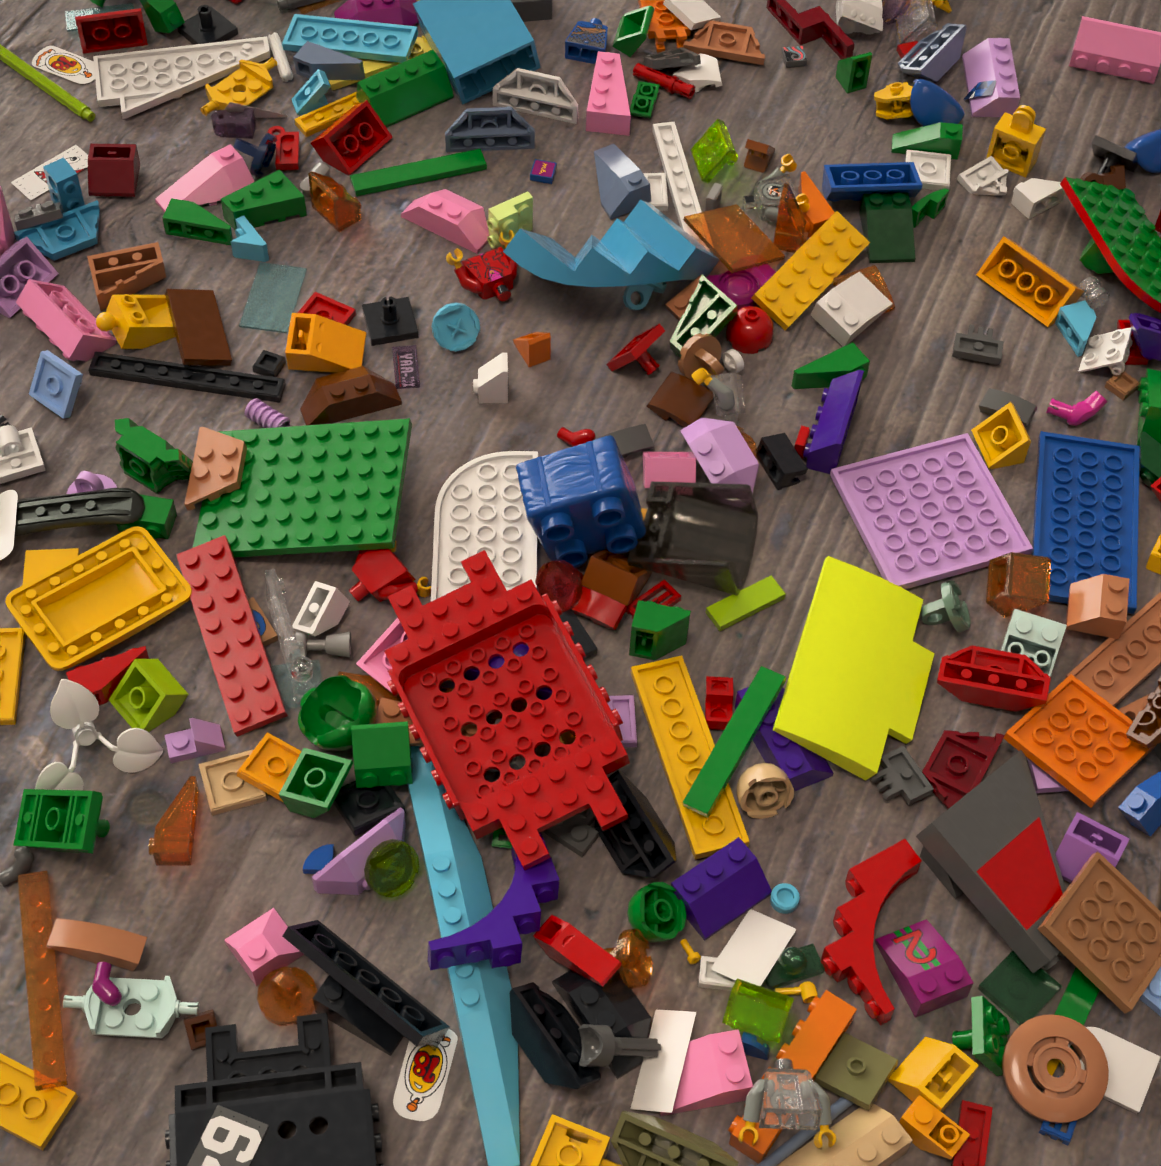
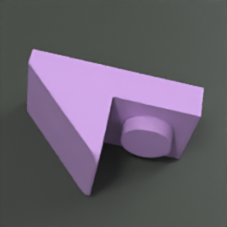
M189 718L191 729L165 735L171 763L225 751L219 724Z

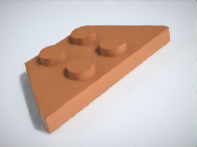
M710 20L704 25L703 29L698 30L694 34V38L690 42L685 41L683 44V48L696 54L702 53L712 57L764 65L765 55L760 52V44L758 39L755 38L754 30L748 26Z
M205 427L199 428L184 503L187 510L195 509L194 504L208 498L210 501H213L224 493H230L240 488L247 446L244 441Z

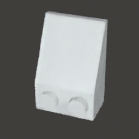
M859 271L823 296L816 303L811 316L844 347L889 309L893 303Z

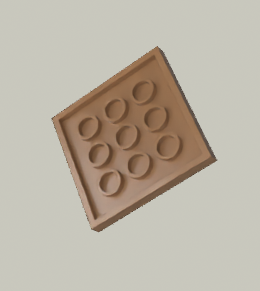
M1098 851L1095 852L1084 864L1038 930L1126 1014L1134 1008L1161 967V911Z

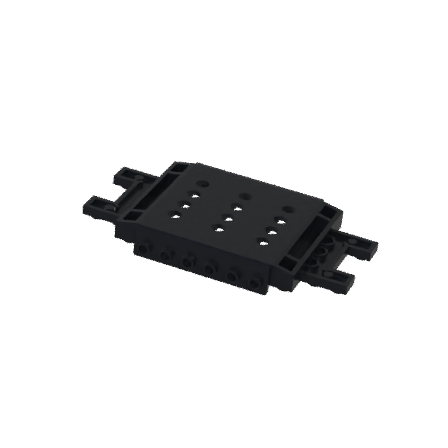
M327 1013L297 1016L298 1045L239 1053L236 1024L205 1028L207 1081L175 1085V1113L169 1114V1130L165 1131L166 1148L170 1149V1160L166 1161V1166L188 1165L217 1105L269 1125L249 1166H384L383 1163L377 1164V1153L382 1152L381 1133H375L374 1122H380L378 1103H372L370 1089H364L361 1062L331 1066ZM318 1118L324 1119L328 1123L327 1130L320 1135L313 1134L310 1131L311 1123ZM288 1122L293 1123L297 1128L295 1135L289 1139L280 1137L278 1134L280 1126Z

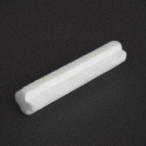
M278 33L269 34L268 42L274 59L277 61L280 77L284 82H288V80L293 79V74L285 50H283L281 39Z

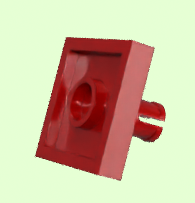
M659 323L636 335L606 365L611 371H614L637 360L646 371V374L650 375L660 365L653 359L647 349L665 332L664 328Z

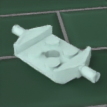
M165 976L164 980L110 977L109 979L122 994V999L116 1006L103 1003L93 992L92 985L83 997L65 995L63 1000V1008H82L93 1035L163 1038L180 1014L198 1015L199 1002H181L177 1000L170 976ZM132 1003L141 1005V1009L137 1014H125V1009L128 1005Z

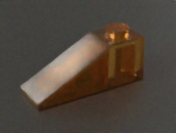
M784 183L780 197L773 249L795 253L808 240L809 232L805 231L806 220L790 185Z
M196 776L188 778L156 825L154 838L149 839V855H153L156 866H191L199 797Z

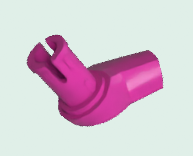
M1095 391L1087 399L1073 406L1052 398L1049 405L1058 409L1049 406L1046 413L1066 419L1068 425L1077 426L1093 417L1108 401L1098 391Z

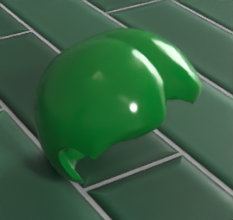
M347 676L329 677L322 681L318 687L311 688L303 695L300 703L301 709L298 714V725L302 734L318 748L328 751L352 749L351 726L375 723L377 715L375 697L369 688L351 680Z

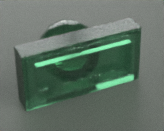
M812 943L800 948L788 947L781 952L765 979L769 991L824 973L825 968L821 963L814 944Z

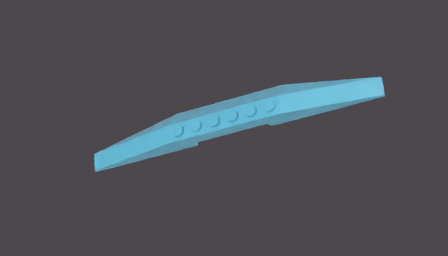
M411 746L413 784L407 785L440 938L472 926L493 910L482 857L465 821L460 820L455 808L449 810L442 794L446 793V789L443 784L437 786L430 772L435 769L432 761L426 763L419 746ZM489 959L477 963L451 966L447 968L488 1166H520L518 1042L512 1035L509 994L512 988L507 967L491 968Z

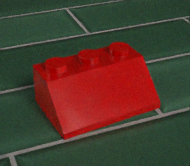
M141 8L75 17L83 54L148 45Z
M366 100L353 106L310 144L323 162L346 175H350L393 136Z

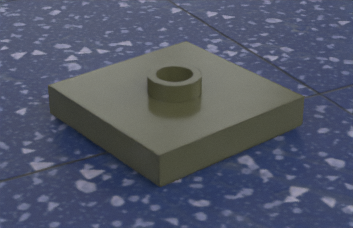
M844 1032L815 1076V1082L869 1111L897 1067L898 1059Z

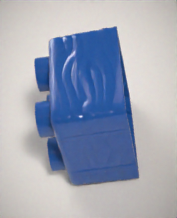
M609 435L516 465L527 520L548 558L552 562L557 563L558 566L562 568L581 566L587 561V555L605 549L616 554L628 552L636 547L637 539L645 536L646 528L636 486L613 436Z

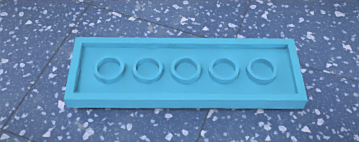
M294 14L282 46L283 50L298 52L309 41L354 58L403 63L409 60L418 36L417 26Z

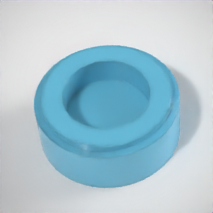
M787 883L775 886L770 896L771 906L782 914H788L796 910L800 900L798 890L793 885Z

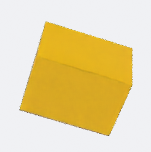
M1009 402L971 430L990 469L1024 463L1031 444V440L1013 403Z

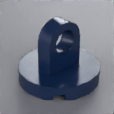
M267 133L258 147L244 140L236 139L233 147L254 157L250 168L252 176L260 178L264 175L261 170L263 167H269L276 150V144L273 142H277V137Z

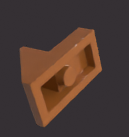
M747 139L745 148L748 149L744 167L762 173L765 172L775 152V148Z

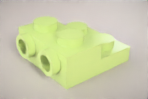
M525 192L488 209L487 225L489 236L487 240L492 249L502 247L503 250L505 249V246L499 242L501 232L505 240H510L509 230L513 231L514 236L520 228L527 231L533 230V196L529 192Z

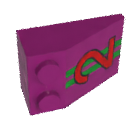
M927 919L875 939V944L915 1018L968 996L973 986L970 975L960 957Z

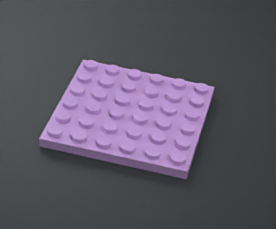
M968 433L831 469L830 476L882 578L903 589L916 587L1032 553V545Z

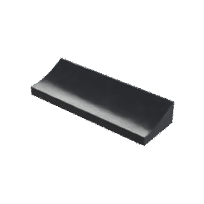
M319 920L287 927L282 937L415 1046L428 1045L434 1051L437 1049L450 1028L444 1021Z

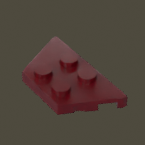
M944 730L922 773L934 788L933 793L947 809L981 783L1003 741V734L996 733L995 737L979 736V732L960 733L958 731Z

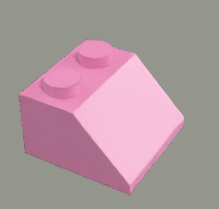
M643 451L644 487L649 488L650 492H664V488H674V492L681 493L689 492V488H695L696 457L693 452Z

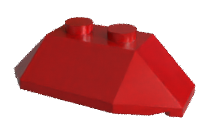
M972 645L941 658L937 683L963 702L1017 712L1046 704L1051 677L1046 673L1044 674L1039 666L1026 655Z

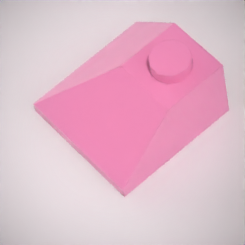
M274 908L224 940L256 986L304 955L282 937L288 926Z

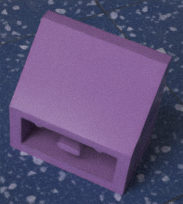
M1077 812L1055 854L1063 879L1071 883L1090 856L1097 851L1116 867L1130 839Z

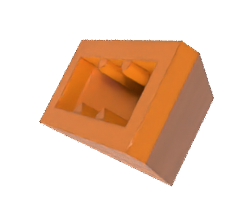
M533 332L513 339L516 348L528 367L551 360L550 333Z

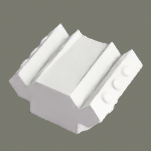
M837 0V25L847 34L853 32H863L865 34L882 32V0Z

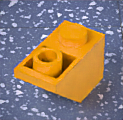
M918 1095L899 1121L900 1125L913 1140L912 1143L920 1150L948 1159L954 1157L970 1136L968 1132L920 1095Z

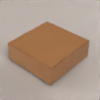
M1122 372L1120 375L1111 377L1106 382L1105 388L1124 401L1138 389L1139 382L1126 372Z

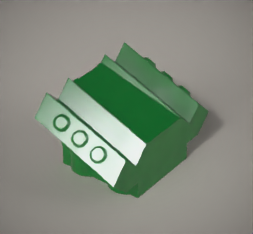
M130 418L115 419V431L121 435V438L116 441V450L121 459L120 466L126 475L156 494L176 480L190 478L193 461L181 450L175 449L166 440L145 427L138 426Z

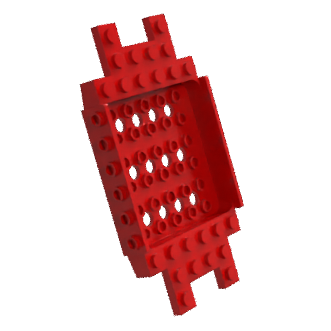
M483 550L461 561L470 583L422 606L412 585L388 596L408 639L384 650L392 669L388 670L391 680L387 681V684L393 696H400L402 702L398 703V706L404 718L410 716L413 722L408 727L415 741L421 739L424 746L419 749L426 763L432 761L435 767L430 772L437 786L443 784L446 789V793L442 794L449 810L455 808L460 820L467 819L476 840L503 827L524 870H527L551 858L539 833L588 808H591L602 831L628 819V814L607 775L630 764V761L621 743L623 738L619 725L623 724V721L616 708L610 709L608 702L611 700L604 686L599 688L595 680L598 679V676L591 664L588 666L585 664L583 658H586V654L579 642L574 644L571 638L574 636L573 630L568 621L562 622L560 618L562 611L557 601H551L547 593L541 597L532 579L507 591L486 551ZM520 644L527 645L529 651L524 656H516L514 654L516 646ZM493 657H502L504 664L500 668L494 669L489 666V662ZM471 668L480 671L478 678L473 681L464 678L466 671ZM444 681H453L455 687L451 692L444 693L440 691V685ZM543 687L552 690V695L546 700H541L536 696L538 690ZM516 700H525L527 707L524 711L515 712L512 710V704ZM490 713H501L502 720L498 724H489L487 717ZM468 724L477 726V732L471 737H466L462 734L463 727ZM564 732H573L576 735L575 741L571 744H563L560 741V737ZM540 744H547L551 747L550 753L545 757H539L535 754V749ZM521 756L526 761L525 765L518 770L512 769L510 761L514 757ZM490 769H497L500 772V777L495 782H488L484 778L485 773Z

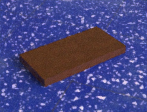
M166 289L165 296L183 365L231 366L232 357L214 291Z

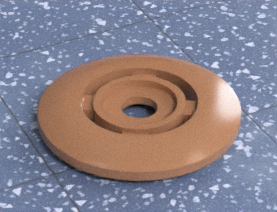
M1060 1015L1037 1016L1021 1024L1011 1034L1004 1048L1002 1071L1005 1084L1017 1104L1030 1115L1051 1123L1073 1122L1091 1113L1103 1099L1108 1085V1062L1099 1041L1081 1023ZM1069 1043L1074 1047L1080 1059L1082 1060L1085 1066V1070L1081 1069L1080 1060L1076 1053L1070 1047H1068ZM1057 1059L1062 1062L1064 1074L1061 1077L1056 1078L1048 1073L1047 1063L1049 1060ZM1027 1066L1031 1067L1033 1078L1036 1081V1083L1044 1089L1043 1092H1041L1033 1084L1029 1076Z

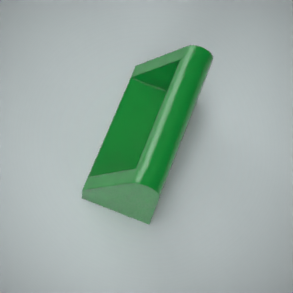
M646 6L625 13L620 19L612 47L631 57L647 38L654 7Z

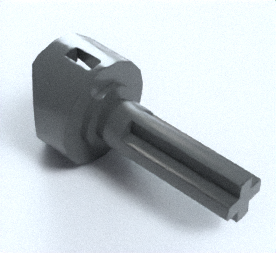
M583 1024L578 1029L582 1044L580 1066L606 1067L611 1063L614 1056L657 1057L658 1051L661 1050V1044H658V1039L614 1037L612 1029L607 1025Z

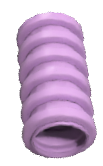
M258 398L251 400L246 406L245 416L263 428L290 427L291 421L288 417H284L283 414L271 406H267L266 403L261 402Z

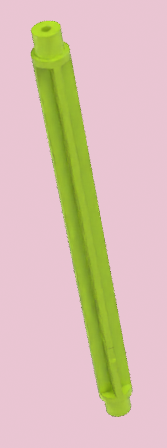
M0 44L1 61L26 79L32 81L33 84L68 107V109L82 119H86L89 122L95 119L96 115L91 111L90 107L73 97Z

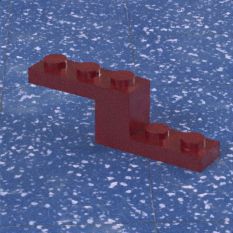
M767 0L766 8L799 45L822 38L841 60L853 56V40L842 31L841 27L820 6L797 13L796 9L786 0Z

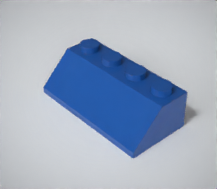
M914 162L824 165L822 191L826 200L834 202L850 199L860 201L863 194L907 192L909 198L916 197L922 190V182Z

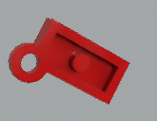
M281 126L269 128L267 133L277 137L276 170H299V132H285V129Z

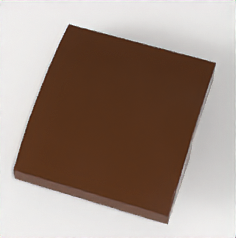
M670 372L646 407L665 421L670 417L685 428L700 418L715 395L701 384L698 385L695 381L685 376Z

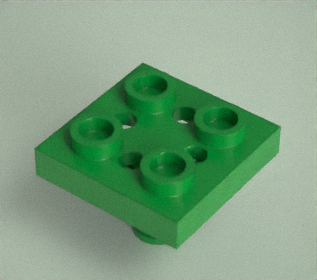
M984 996L971 997L972 1029L954 1031L952 1034L953 1045L960 1050L972 1048V1055L996 1076H1003L1002 1057L1007 1043V1035L1010 1034L1009 1021Z

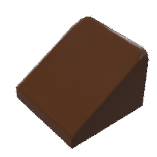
M213 1009L198 1013V1015L184 1017L191 1050L206 1046L205 1028L217 1026Z

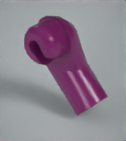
M98 962L92 990L103 1003L116 1006L120 1003L122 994L109 979L112 965L107 962Z

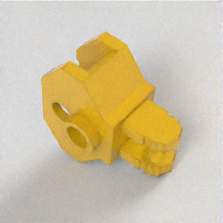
M895 82L875 92L876 116L884 119L912 116L910 96L913 86L908 85V82Z

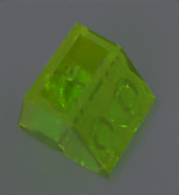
M737 978L730 992L722 1023L729 1025L735 1030L739 1029V1031L758 1035L765 1041L780 1043L792 1014L795 998Z

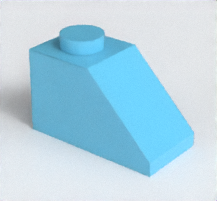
M1085 300L1060 307L1055 321L1056 326L1077 357L1082 356L1096 321L1094 310L1089 307Z

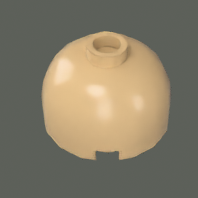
M760 763L747 768L741 774L737 782L736 794L742 810L746 811L748 816L764 819L777 815L776 810L780 809L783 805L785 809L790 805L794 798V788L783 769L771 763Z

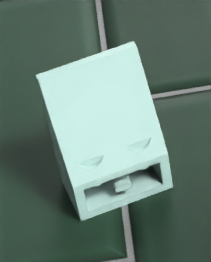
M1014 609L1001 651L1026 655L1039 666L1044 674L1046 673L1051 676L1067 625Z

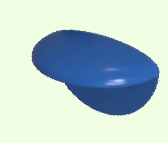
M915 79L912 82L913 88L910 96L912 113L919 124L922 126L939 122L958 124L965 116L963 108L948 92L927 80Z
M1161 129L1141 135L1124 147L1137 153V163L1144 170L1151 173H1161Z

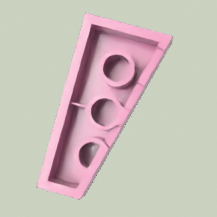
M598 51L587 106L586 131L630 136L631 115L620 54Z

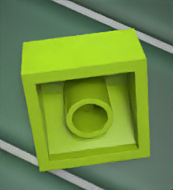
M134 659L109 698V701L131 728H140L150 732L173 717L189 694L159 659Z

